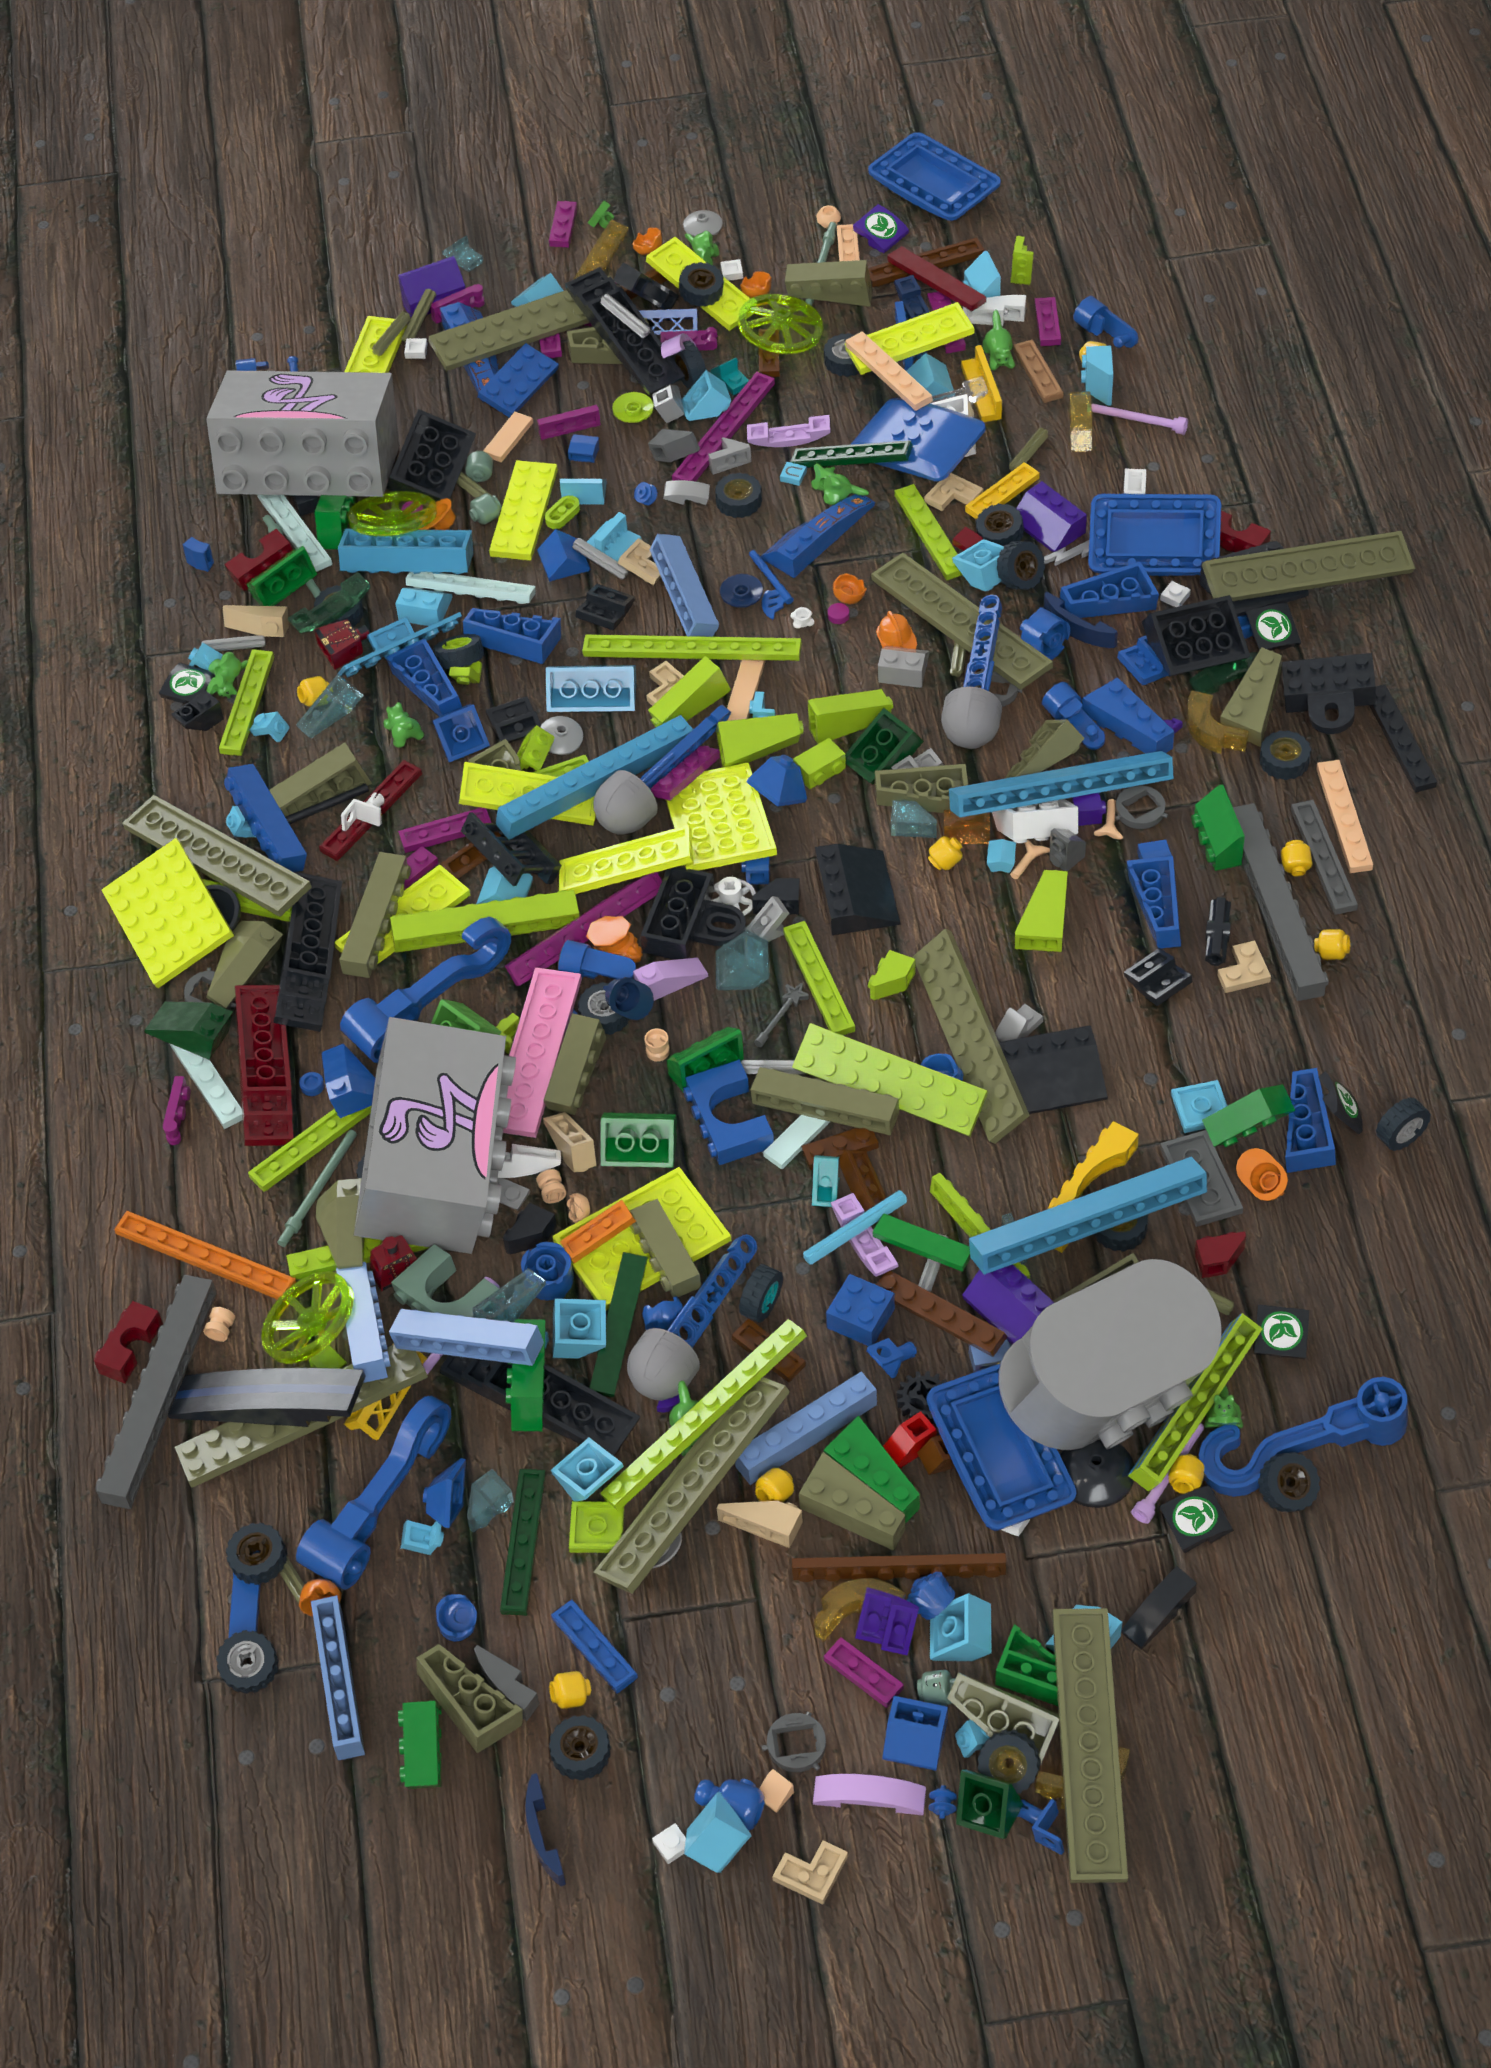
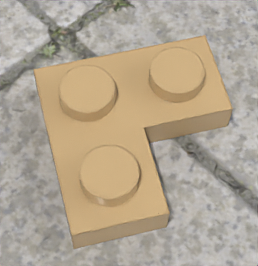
M950 473L946 479L939 481L927 493L924 501L926 504L943 511L953 499L967 505L982 494L984 488Z
M638 538L620 556L618 564L641 577L645 582L654 585L661 578L656 564L650 560L652 558L651 546Z
M667 661L649 672L650 678L659 687L646 695L647 702L653 706L684 675Z
M1255 940L1232 946V953L1238 965L1218 969L1217 974L1225 993L1271 981V975Z
M822 1841L811 1864L785 1852L772 1876L773 1881L824 1904L848 1858V1852L826 1841Z

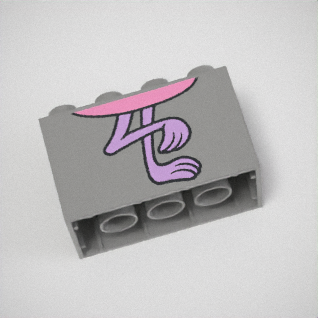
M226 371L206 418L217 494L383 497L399 450L392 373Z
M389 1017L376 1071L354 1236L384 1240L389 1236L395 1238L403 1235L406 1242L411 1245L431 1247L435 1244L443 1250L472 1254L477 1236L489 1238L493 1215L498 1212L501 1196V1185L497 1184L498 1171H502L506 1152V1141H502L503 1128H507L510 1115L511 1099L507 1098L508 1086H511L513 1082L516 1057L504 1055L506 1036Z

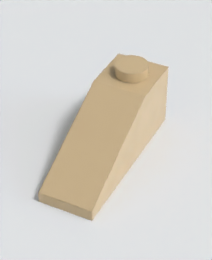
M223 605L224 625L227 628L255 635H263L264 637H284L289 628L287 607Z
M566 1112L543 1118L544 1124L557 1149L561 1151L562 1159L573 1172H584L588 1168L596 1166L593 1139Z
M780 1501L719 1504L717 1507L718 1521L787 1548L791 1547L803 1523L802 1510L792 1503L785 1504Z

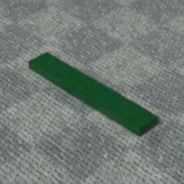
M911 440L798 448L795 449L790 463L807 466L808 468L814 467L815 464L823 467L908 461L913 445Z
M626 1252L622 1254L606 1319V1347L598 1352L590 1389L603 1396L615 1397L648 1257Z
M519 1469L500 1606L501 1614L527 1616L546 1479L545 1470Z

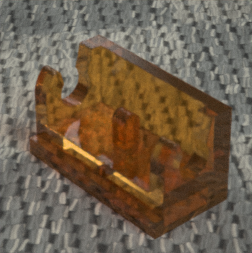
M944 810V836L950 839L954 837L961 844H989L990 812L958 817L950 810Z

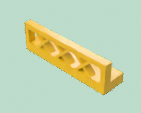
M975 346V358L961 361V368L978 415L983 422L1002 419V399L982 346Z
M416 1351L421 1363L423 1364L426 1361L427 1357H425L421 1352ZM411 1385L398 1391L397 1395L396 1393L390 1395L391 1405L389 1409L383 1410L381 1400L376 1401L351 1413L344 1425L350 1430L360 1428L374 1440H379ZM373 1414H377L379 1422L376 1430L367 1424L368 1419Z

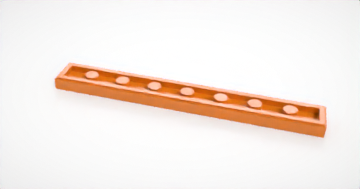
M129 1211L125 1212L114 1229L115 1234L282 1302L286 1301L297 1284L296 1278Z

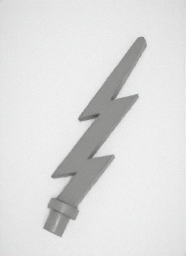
M1089 540L1068 551L1064 547L1045 556L1044 564L1055 560L1056 566L1081 553L1082 558L1088 556Z

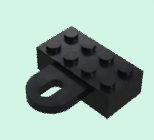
M1372 653L1282 662L1286 713L1309 711L1311 725L1321 733L1337 734L1347 730L1355 720L1354 706L1377 704ZM1328 709L1338 710L1339 718L1336 721H1328L1326 719L1325 712Z
M678 866L667 869L641 933L642 953L677 960L688 959L695 942L719 947L733 945L741 940L745 934V916L735 906L711 901L714 893L712 873ZM715 922H724L728 924H733L735 927L732 929H724L715 927L712 924Z

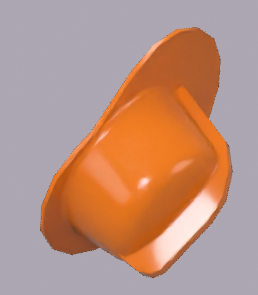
M445 498L433 504L426 512L424 519L417 529L449 530L455 521L451 500Z
M888 611L887 616L881 620L876 630L882 648L892 646L916 649V637L907 619L903 615L892 614L891 611Z
M1254 1148L1244 1152L1238 1159L1236 1166L1237 1176L1257 1198L1270 1201L1284 1194L1288 1183L1287 1173L1271 1154L1263 1149Z

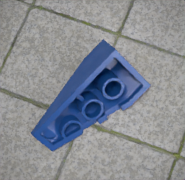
M344 1043L323 1051L322 1061L325 1084L329 1100L339 1118L372 1106L375 1077Z

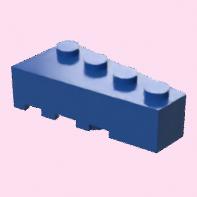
M1141 562L1061 587L1060 599L1064 601V609L1079 618L1156 610L1159 597L1158 591Z
M1118 677L1082 698V710L1091 719L1097 721L1098 726L1103 729L1107 727L1115 732V736L1118 738L1129 740L1132 742V746L1144 753L1157 751L1167 753L1173 749L1174 730Z
M1317 1068L1292 1072L1290 1100L1296 1111L1289 1114L1285 1155L1287 1173L1336 1165L1335 1147Z

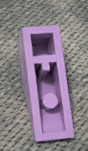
M698 958L657 961L633 971L634 979L646 984L651 989L654 1000L708 977L707 971Z

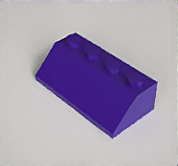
M1013 1264L985 1275L979 1269L963 1293V1299L990 1325L1006 1333L1008 1337L1006 1340L1011 1345L1027 1333L1044 1309L1054 1304L1045 1293Z

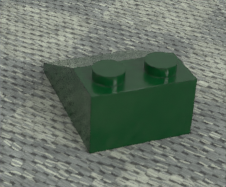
M883 708L846 752V765L873 785L875 783V771L892 770V766L909 755L912 756L924 741L911 728Z
M164 1002L146 1027L144 1033L210 1060L229 1032L233 1012L213 1003Z

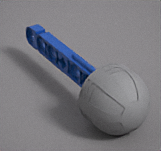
M988 595L981 600L980 615L977 619L964 685L951 691L946 696L942 711V725L948 739L955 745L968 749H976L990 742L995 737L1000 725L1002 705L999 699L989 692L994 667L993 657L1000 623L998 618H1001L1002 612L1000 599L996 595ZM996 603L994 607L986 608L989 604ZM989 619L993 620V622L990 624H983L985 621ZM984 636H991L986 641H980ZM978 669H985L981 674H974Z
M720 705L641 778L624 770L616 771L598 788L594 797L593 807L598 822L608 831L620 835L635 832L645 826L657 814V802L651 792V788L716 732L718 722L727 721L731 711L724 705Z
M742 1235L731 1243L727 1249L729 1253L722 1256L696 1295L690 1297L668 1330L659 1328L648 1329L635 1344L628 1358L627 1371L634 1388L640 1394L653 1400H666L679 1394L678 1384L680 1381H684L686 1386L690 1384L700 1368L698 1356L692 1348L713 1319V1313L739 1278L746 1264L755 1255L757 1243L752 1236ZM741 1241L746 1242L748 1245V1253L741 1249ZM729 1258L735 1260L737 1264L736 1270L729 1266ZM717 1275L722 1276L724 1279V1287L718 1285L716 1281ZM711 1292H714V1294H712V1295L710 1296L709 1302H708V1301H707V1299H708L707 1294H709V1293H711ZM693 1310L698 1311L700 1314V1322H696L693 1319ZM681 1327L686 1329L688 1333L687 1340L680 1336Z

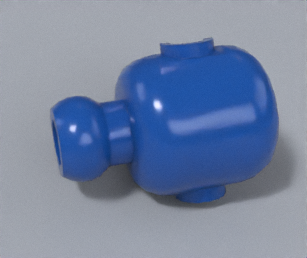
M704 1779L700 1781L694 1796V1800L698 1805L706 1806L717 1792H721L747 1830L750 1831L755 1828L763 1811L765 1796L753 1782L747 1779H741L740 1781L729 1779L718 1787L711 1780Z

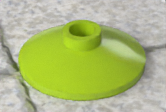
M630 392L619 396L614 401L612 409L615 417L627 423H636L647 419L652 414L654 404L649 396L639 392Z

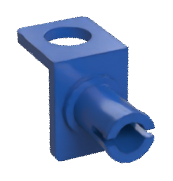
M889 1338L867 1347V1352L891 1378L896 1377L903 1361L913 1358L917 1354L916 1347L912 1342L896 1347ZM878 1349H882L880 1355L877 1353Z
M1022 1799L1023 1807L1017 1817L1034 1824L1032 1831L1036 1842L1062 1855L1064 1853L1062 1840L1047 1832L1059 1814L1056 1801L1051 1799L1045 1809L1042 1810Z

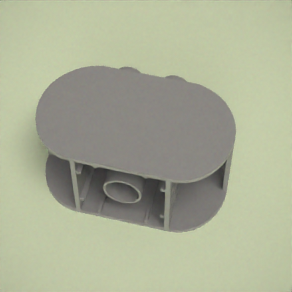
M1149 1259L1138 1262L1048 1306L1039 1314L1027 1333L1011 1345L1001 1361L999 1389L1009 1416L1018 1428L1031 1439L1047 1447L1061 1450L1080 1449L1101 1439L1106 1449H1110L1134 1434L1132 1430L1143 1423H1146L1147 1427L1151 1428L1163 1422L1175 1412L1174 1408L1193 1397L1188 1385L1211 1364L1217 1354L1221 1341V1321L1216 1304L1204 1285L1189 1271L1169 1261Z

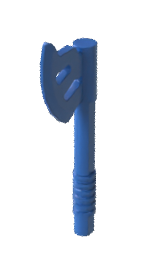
M755 550L749 552L750 557L776 589L765 591L762 598L764 613L770 619H774L775 612L784 608L783 605L785 603L791 604L794 599L768 568V565Z

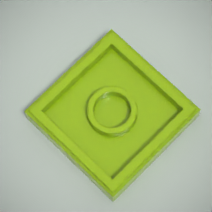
M572 1501L569 1552L609 1553L623 1535L625 1506L618 1511L605 1501Z

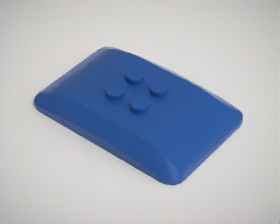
M918 132L910 134L868 167L869 175L911 203L947 220L960 218L995 191L1001 183L1000 178L994 173L927 135Z
M892 398L882 406L850 445L911 440L913 447L908 461L874 464L932 481H942L950 475L984 434L986 426L979 419L951 409L927 404L915 411L902 398Z
M1206 494L1096 495L1091 502L1089 568L1095 573L1103 574L1141 562L1148 576L1200 575L1201 562L1220 557L1221 500L1215 495Z
M1001 1363L935 1386L929 1391L926 1399L946 1449L974 1506L985 1525L995 1531L1008 1528L1068 1505L1075 1499L1077 1492L1058 1450L1031 1439L1018 1428L1009 1416L999 1389V1369Z

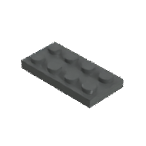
M1206 1130L1160 1143V1150L1167 1165L1193 1157L1207 1173V1192L1184 1200L1196 1227L1243 1213V1206Z

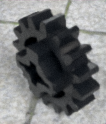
M917 1371L915 1378L907 1375V1383L900 1382V1390H897V1407L901 1408V1415L907 1416L909 1414V1418L921 1411L933 1424V1416L925 1399H927V1394L933 1387L944 1384L947 1380L940 1381V1374L938 1373L931 1377L930 1371H926L925 1376H921L920 1372Z

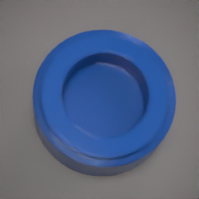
M316 1072L304 1074L299 1081L302 1093L307 1096H316L324 1089L323 1078Z

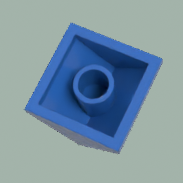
M557 529L537 549L549 581L590 571L586 557L572 547L574 541L578 538Z

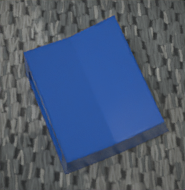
M574 434L568 449L569 460L595 463L599 450V437Z
M191 537L182 544L187 563L196 569L209 572L214 564L210 544L199 542Z
M1166 840L1138 844L1137 854L1139 859L1172 856Z

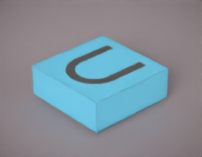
M787 462L780 475V481L800 486L807 472V466Z

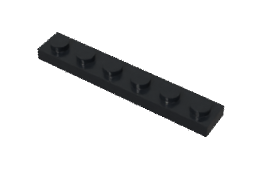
M1386 684L1376 686L1377 704L1369 706L1414 792L1436 788L1437 780Z

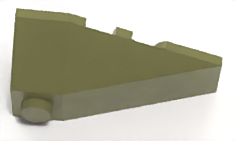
M1068 719L1046 720L1030 739L1031 747L1023 750L1020 754L1021 762L1012 766L1005 779L1042 772L1077 752L1084 737Z

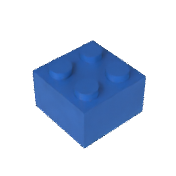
M849 1274L826 1312L827 1328L867 1346L875 1344L895 1309V1293Z

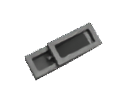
M477 1645L474 1648L476 1659L489 1686L495 1691L498 1690L504 1694L505 1699L510 1703L516 1704L523 1709V1719L528 1721L539 1706L537 1693L523 1685L524 1682L520 1670Z

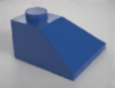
M468 704L433 720L448 762L490 746L474 704Z
M787 755L770 757L747 779L749 785L777 807L804 803L807 800L801 769Z
M459 1459L435 1477L429 1487L424 1489L423 1502L426 1503V1513L445 1528H450L463 1508L466 1459Z

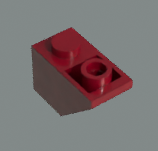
M1245 1231L1238 1233L1229 1232L1215 1237L1206 1236L1196 1240L1194 1254L1202 1278L1228 1273L1245 1249Z

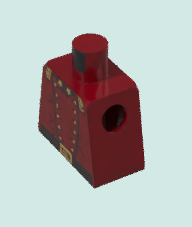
M348 620L314 629L317 645L334 670L363 653L361 641L370 634L365 625L354 629Z
M403 1235L395 1238L386 1237L381 1245L370 1251V1271L373 1270L375 1282L381 1292L392 1287L391 1282L417 1260Z

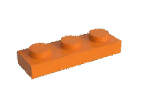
M620 1200L561 1240L560 1243L569 1254L572 1262L576 1263L635 1223L636 1220L623 1200Z

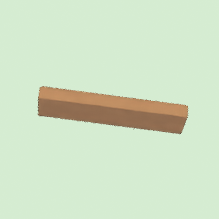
M1029 340L1014 344L1013 351L1042 401L1047 403L1063 398L1061 387L1034 341Z

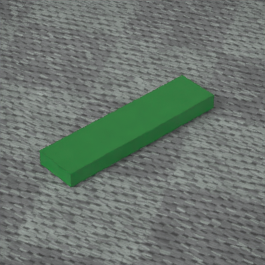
M884 1213L872 1232L874 1238L962 1272L970 1260V1246Z

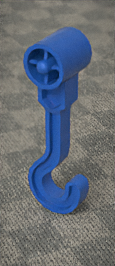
M486 917L472 923L463 931L462 938L473 949H479L477 952L470 955H457L447 959L410 988L397 989L378 1004L370 998L357 1001L343 1015L340 1030L370 1060L378 1064L389 1017L417 1021L422 1009L456 982L484 976L502 961L511 944V933L496 918Z
M1387 1377L1372 1378L1361 1386L1357 1398L1329 1406L1325 1416L1277 1432L1264 1439L1255 1450L1248 1465L1240 1470L1228 1469L1221 1462L1222 1457L1227 1452L1235 1450L1240 1446V1430L1236 1425L1221 1426L1210 1432L1201 1444L1199 1460L1204 1464L1203 1478L1219 1494L1232 1497L1243 1496L1260 1488L1258 1478H1260L1259 1472L1264 1467L1263 1464L1273 1456L1291 1452L1300 1453L1327 1443H1335L1344 1447L1365 1439L1376 1445H1391L1399 1441L1406 1433L1408 1425L1407 1394L1402 1385L1394 1379Z
M425 1396L415 1404L399 1429L390 1455L362 1494L355 1500L349 1501L332 1524L321 1519L310 1526L297 1548L296 1562L324 1579L334 1582L343 1590L349 1589L357 1582L370 1558V1547L365 1542L376 1528L380 1511L408 1474L417 1454L430 1459L447 1433L451 1420V1408L446 1403L433 1396Z

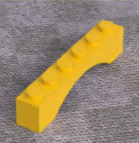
M1114 1121L1108 1129L1104 1128L1100 1133L1098 1143L1089 1148L1085 1161L1078 1163L1073 1173L1074 1176L1070 1181H1065L1061 1188V1194L1058 1198L1054 1197L1051 1200L1048 1209L1080 1198L1085 1188L1101 1174L1113 1168L1126 1165L1138 1148L1139 1134ZM1068 1244L1055 1248V1250L1063 1253Z

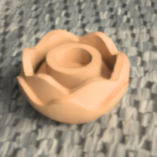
M829 205L822 207L816 215L817 222L824 228L829 227L830 222L838 224L841 220L838 209Z
M579 1193L569 1195L570 1199L567 1201V1207L570 1209L568 1217L577 1223L589 1216V1201L584 1195Z

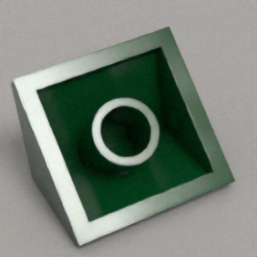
M961 1770L956 1824L1001 1839L1007 1838L1023 1806L1013 1785L972 1771Z

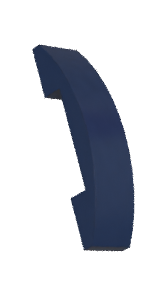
M913 275L894 280L900 301H903L904 310L909 320L930 312L921 296V288Z
M1049 592L1044 594V609L1069 623L1071 637L1098 647L1115 648L1117 646V630L1101 621L1094 626L1065 610L1064 601Z
M535 1773L531 1775L526 1793L528 1830L534 1851L542 1867L561 1887L566 1885L557 1849L546 1852L536 1812L545 1810L546 1807L538 1775Z

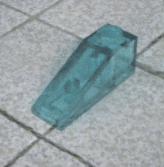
M337 674L296 726L309 738H313L350 713L364 695L350 682Z
M529 1268L473 1307V1318H486L515 1323V1319H518L546 1285V1281Z

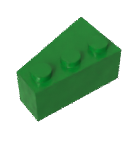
M320 496L315 509L317 540L323 549H338L343 533L348 527L352 504L355 503V496Z
M1014 1624L996 1669V1685L1058 1706L1055 1655L1043 1648L1036 1639L1032 1640L1021 1632V1628Z
M436 1701L403 1703V1710L398 1711L399 1727H403L404 1738H399L400 1755L404 1754V1766H400L401 1783L405 1782V1787L408 1789L441 1787L440 1739H442V1730L439 1729V1715H442V1706Z

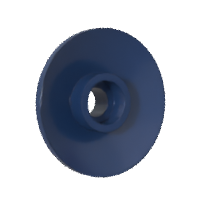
M748 574L730 576L724 580L720 587L722 600L734 607L751 606L758 602L763 594L762 583L756 577Z

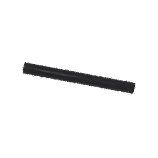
M366 783L288 815L285 818L289 825L367 793L369 788Z

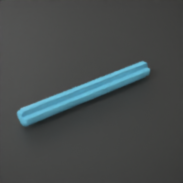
M898 1190L803 1253L805 1261L808 1264L815 1263L878 1222L883 1213L888 1215L907 1202L906 1195L901 1190Z

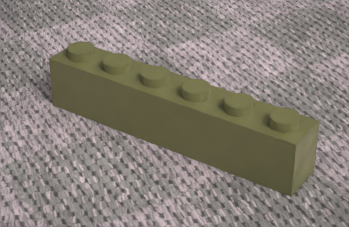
M379 852L340 957L343 974L370 978L372 970L377 968L379 951L383 950L385 944V934L389 933L391 929L390 917L396 914L398 908L397 901L404 893L405 879L410 877L411 867L407 864L406 856Z
M760 1067L750 1089L752 1104L856 1128H866L869 1131L891 1135L899 1115L898 1098L891 1095L877 1094L866 1089H855L843 1084L824 1082L821 1079H811L798 1074L784 1073L773 1068Z

